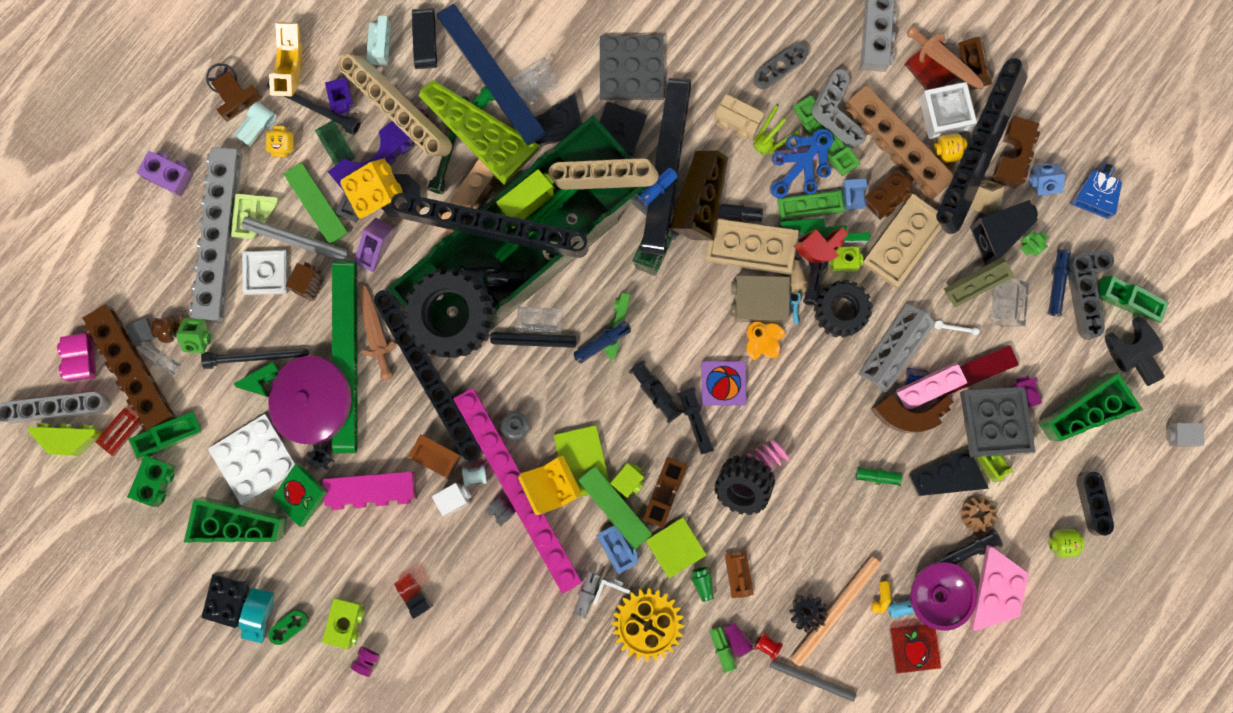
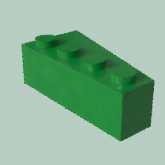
M202 496L193 500L184 543L276 542L283 538L288 517Z

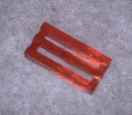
M123 408L95 442L111 456H115L127 442L128 438L140 426L137 417L129 412L127 408ZM127 416V420L121 425V427L105 444L104 441L107 439V437L113 432V430L124 419V417ZM133 421V424L128 428V430L122 435V437L111 449L110 447L114 444V442L120 437V435Z

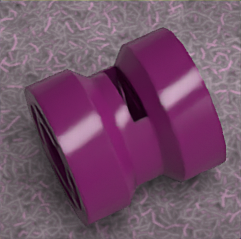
M360 646L357 652L358 657L356 660H353L350 668L361 675L370 677L373 672L372 667L374 663L378 662L380 655L371 649Z

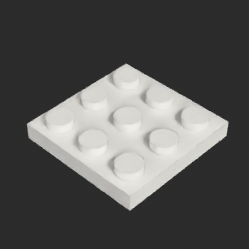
M267 414L262 415L208 448L241 505H245L284 481L296 464Z

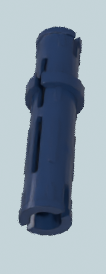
M1062 250L1056 251L1055 269H1052V275L1054 276L1047 313L1050 316H1062L1066 280L1070 276L1068 267L1071 252L1063 250V252H1061Z
M623 320L613 328L605 329L602 335L574 351L575 360L580 359L578 363L582 364L609 345H615L620 338L631 332L630 325L626 324V321Z

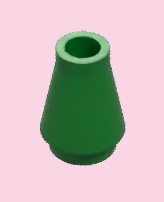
M708 567L692 570L690 579L701 601L705 602L714 599L712 572L709 571Z

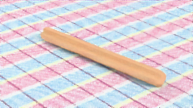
M875 557L868 559L826 612L828 618H822L825 626L818 624V632L812 630L792 655L791 660L797 666H801L879 568L881 563Z

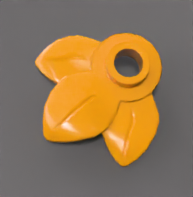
M752 322L746 330V335L749 339L746 345L747 354L752 360L758 359L761 353L769 358H778L780 353L778 340L786 336L785 331L774 323L765 325L762 322ZM759 328L761 334L757 337L755 330Z

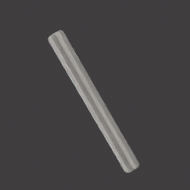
M244 217L241 226L243 229L339 261H344L347 258L348 251L249 217Z

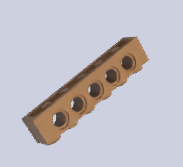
M867 85L847 101L844 107L846 114L861 125L860 127L866 135H871L876 140L875 143L882 151L885 150L896 166L903 168L905 174L920 186V191L926 197H930L933 200L951 183L954 175ZM863 110H871L873 116H866ZM878 125H885L888 132H882ZM893 140L901 141L903 147H896ZM908 156H915L917 163L910 162ZM923 171L931 172L932 179L926 178Z

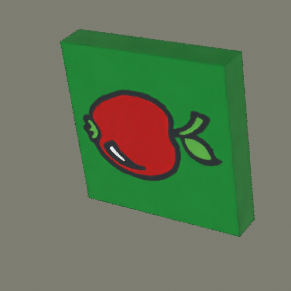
M295 464L272 497V500L299 527H304L328 492L300 464Z

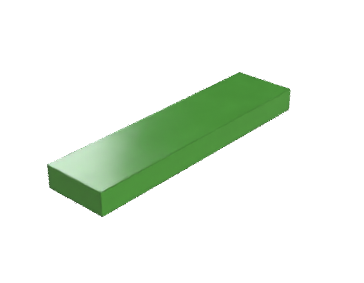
M299 163L283 174L330 245L349 234L302 163Z
M595 466L577 481L634 550L652 535Z

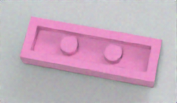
M955 362L896 391L905 409L908 411L966 384L967 381L958 363Z

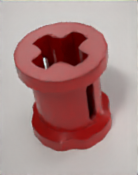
M763 631L757 639L754 649H759L769 655L773 661L779 654L783 643H777Z

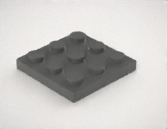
M600 36V100H664L663 36Z
M1025 387L963 390L960 392L970 458L1032 454L1036 452Z

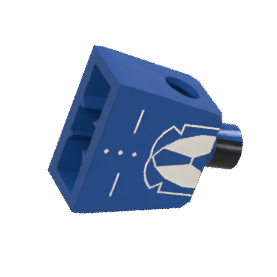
M1102 164L1100 172L1093 170L1087 174L1070 204L1106 219L1116 215L1122 182L1112 177L1115 167L1110 164Z

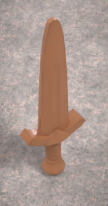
M916 26L908 29L907 36L915 39L923 46L919 58L920 62H925L926 55H928L971 86L978 89L984 87L980 78L940 43L945 41L944 33L928 39L919 32Z
M361 284L359 286L360 303L370 351L363 350L361 354L368 357H378L381 369L380 378L382 380H389L392 378L393 373L388 368L385 355L390 353L397 344L391 341L387 345L371 295L367 287Z

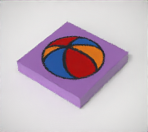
M746 361L701 362L702 406L746 405Z

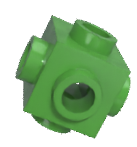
M183 318L176 333L177 341L180 343L183 352L205 353L207 346L212 340V335L208 331L205 319Z

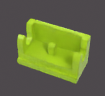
M1002 456L975 457L992 482H1000L1004 479L1005 475L1013 472V469Z

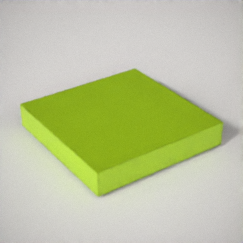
M683 517L645 540L668 578L673 577L706 556V553Z

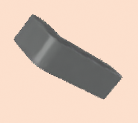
M1108 251L1082 253L1069 260L1068 270L1070 271V276H1068L1077 329L1080 337L1085 340L1099 337L1105 330L1095 274L1102 273L1113 266L1114 257ZM1098 258L1104 261V267L1098 264ZM1076 261H1080L1082 263V270L1077 268ZM1080 282H1084L1086 284V291H1083L1081 289ZM1084 303L1090 305V313L1084 309Z

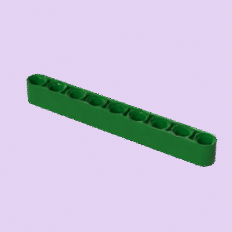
M356 260L332 262V362L343 371L351 390V407L347 420L338 433L332 437V450L334 454L357 453Z

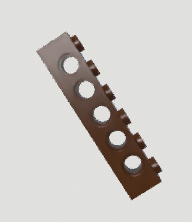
M104 304L82 317L85 322V331L95 339L96 343L94 346L101 355H104L107 360L105 365L118 379L116 381L118 388L122 392L125 391L128 397L126 401L129 407L137 412L139 416L137 420L143 429L150 430L152 427L177 418L137 348L133 346L129 334L113 307ZM109 327L110 332L108 336L104 337L103 331ZM119 345L120 353L115 356L114 348ZM130 364L131 371L128 374H125L124 368L126 365ZM141 382L142 389L139 393H136L135 386ZM152 401L153 408L147 412L146 404Z

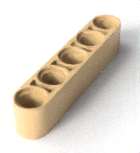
M643 158L558 162L551 165L548 171L552 181L560 189L564 190L645 187L655 184L659 177L652 163Z

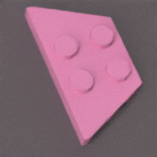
M987 545L977 591V603L970 628L975 631L1020 617L1029 573L990 545Z

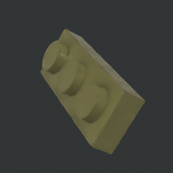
M1002 257L945 287L944 290L953 306L957 307L1015 276L1005 258Z

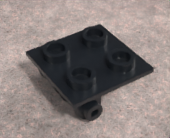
M212 574L201 618L233 628L238 627L241 610L243 609L242 603H245L246 600L244 598H247L248 590H250V587H248L249 582L236 581Z

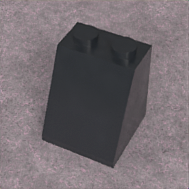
M1030 200L984 216L970 227L985 266L1000 259L1038 221V211L1031 204Z

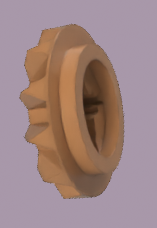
M973 497L964 503L961 510V518L964 525L971 531L986 532L993 527L997 519V509L992 504V501L984 497ZM977 508L980 511H987L982 516V521L979 518H971V516L977 513Z

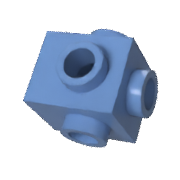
M1059 163L1033 166L1032 175H1029V185L1034 189L1037 196L1063 193L1066 174Z

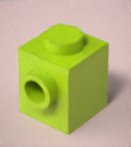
M839 247L835 251L839 256L830 261V273L857 272L860 266L863 265V254L859 253V247Z
M627 463L610 484L628 498L632 492L637 494L644 486L642 482L644 477L641 475L644 471L634 463L631 466Z

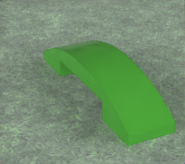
M811 95L793 106L798 119L810 137L819 129L828 130L813 117L812 106L815 100ZM829 131L832 134L833 143L827 149V160L841 176H844L861 163L851 149L845 147L842 141ZM824 136L820 138V143L824 144L826 142Z

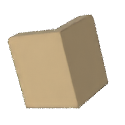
M987 179L982 181L970 208L985 215L999 211L1005 186Z

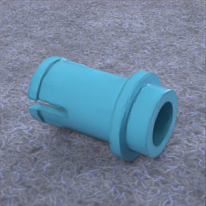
M892 601V604L888 606L891 618L895 617V619H898L899 616L915 614L911 601L899 603Z

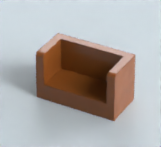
M420 434L408 458L449 479L461 456Z

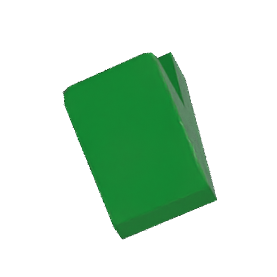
M272 362L235 382L234 385L239 389L269 398L263 382H272L281 369L278 364Z

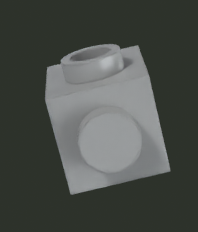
M1204 423L1168 424L1166 439L1169 441V446H1204Z

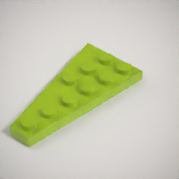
M431 80L420 90L419 97L504 185L538 152L540 145L534 142L527 147L517 131L436 81Z

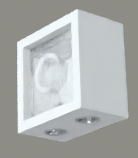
M967 82L926 90L919 98L929 139L937 138L944 134L970 131L977 124Z

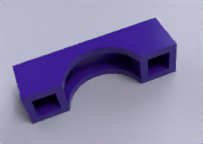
M391 121L379 131L380 147L373 158L361 163L351 162L344 158L330 169L328 173L343 190L340 184L343 178L368 163L385 158L390 166L393 165L396 161L395 158L400 154L408 153L412 149L414 141Z

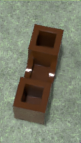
M1014 116L1008 122L1003 142L1013 145L1017 155L1016 158L1002 156L996 162L991 179L992 182L1014 189L1025 183L1028 176V171H1026L1027 164L1031 163L1034 156L1032 147L1033 144L1037 143L1040 136V131H1037L1039 123Z
M668 457L665 459L642 519L643 521L664 528L688 465Z

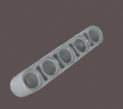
M87 392L0 403V421L23 423L101 414L109 409L110 399L101 393ZM99 398L100 404L95 408L93 405L94 400ZM77 400L78 407L73 411L72 403ZM55 403L56 409L51 413L50 406ZM32 405L33 408H34V411H33V413L29 416V414H28V409H29V407ZM11 408V415L7 418L6 411Z

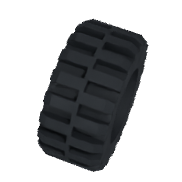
M454 269L435 270L433 274L427 273L422 276L423 280L421 282L416 281L412 286L414 288L413 292H408L405 298L409 300L408 305L403 306V312L407 313V318L403 319L404 326L409 327L407 333L410 338L415 340V345L424 349L430 355L445 358L467 356L473 350L481 348V343L487 341L490 337L488 333L490 329L494 328L495 322H492L493 316H496V309L492 307L494 301L492 296L488 294L486 286L481 284L474 276ZM447 292H454L464 297L469 307V318L466 326L461 332L451 336L437 332L431 321V309L434 302L439 296Z

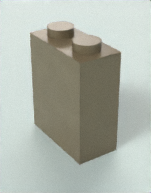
M737 275L735 282L732 281L731 295H735V303H731V316H734V322L786 324L789 321L790 277Z

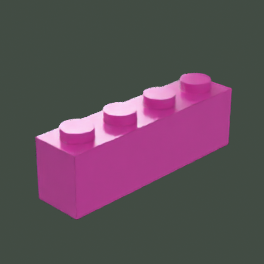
M415 472L323 479V488L328 492L324 497V506H331V510L345 509L344 505L353 504V508H365L367 503L374 502L375 506H388L389 501H397L398 505L411 504V499H417Z

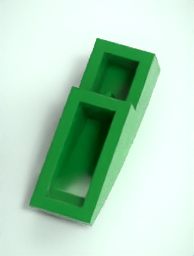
M1102 276L1098 286L1099 298L1135 315L1162 323L1169 302L1137 285H1129L1115 276Z
M191 412L152 427L149 431L128 438L138 462L143 460L144 455L153 456L196 436L202 431L194 413Z

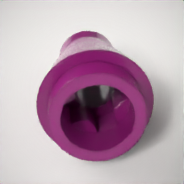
M736 623L724 629L733 654H736L738 658L754 650L751 645L753 642Z

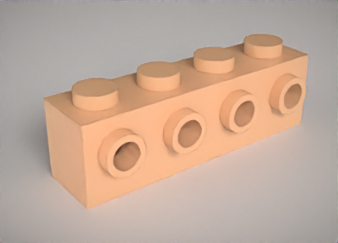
M479 159L449 203L480 210V204L484 198L489 197L493 191V185L499 179ZM451 212L444 213L441 219H448L451 216ZM471 217L465 218L464 221H463V223H465V222H466L467 220H469ZM445 229L451 234L454 232V230Z

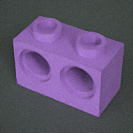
M148 151L136 173L142 178L181 197L193 176L187 170L189 166L178 160L175 163L169 161L170 157L160 151H157L156 154ZM160 163V168L157 171H153L154 165ZM179 172L178 179L172 181V176Z

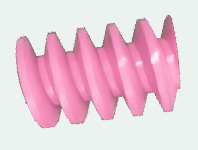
M772 439L769 440V447L762 444V452L757 448L754 449L756 460L765 462L764 465L769 466L772 471L774 470V462L781 466V458L787 462L789 461L788 455L778 441L776 443ZM750 453L746 454L750 458L753 456Z

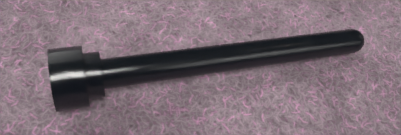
M270 81L267 83L268 89H270ZM297 93L293 96H284L342 125L345 132L351 135H355L360 128L361 120L353 116L344 117Z
M307 348L226 355H217V353L209 351L201 354L203 369H213L214 366L223 363L304 357L309 355V350Z

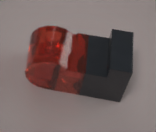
M410 573L394 583L397 592L405 602L413 619L433 607L420 585H418Z

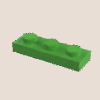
M621 293L620 298L616 297L613 310L617 311L615 319L611 318L610 329L625 320L630 294ZM620 339L615 345H609L604 348L603 352L607 353V359H616Z

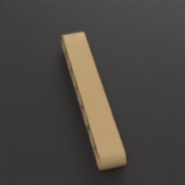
M344 54L340 57L338 66L341 72L429 156H446L450 153L452 144L449 138L364 57Z

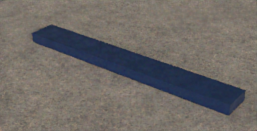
M452 4L437 13L436 16L527 147L546 136L541 125L456 5Z

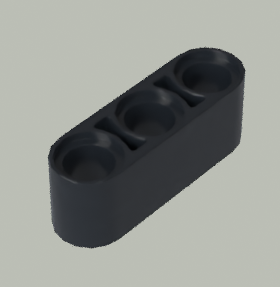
M434 8L412 9L415 69L437 68Z
M1097 472L1082 473L1078 476L1076 483L1087 529L1095 536H1107L1113 532L1114 522L1104 480ZM1089 476L1093 479V486L1091 488L1086 483ZM1094 498H1096L1099 503V506L1096 510L1092 507V500ZM1099 520L1104 524L1102 531H1099L1097 528Z

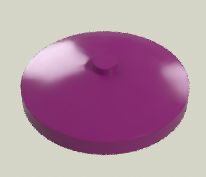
M316 356L299 357L287 363L273 380L269 392V413L274 426L285 438L299 444H319L332 438L343 427L351 407L350 385L343 371L330 360Z

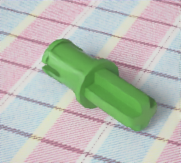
M715 627L711 629L709 633L723 672L727 673L737 669L730 651L731 646H728L722 628Z

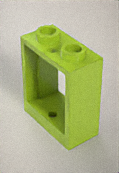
M539 169L496 202L500 214L523 220L528 218L554 196L552 179L546 172L542 174Z

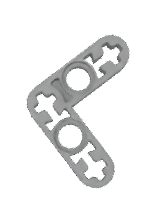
M838 69L828 76L812 106V114L818 122L847 146L855 148L864 143L866 137L863 129L837 108L850 81L848 74L844 70ZM827 91L833 93L834 100L828 97ZM836 119L841 122L842 129L836 125Z

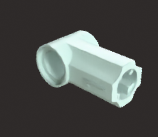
M255 102L248 110L246 120L234 135L250 147L263 130H267L273 125L276 120V114L260 102Z

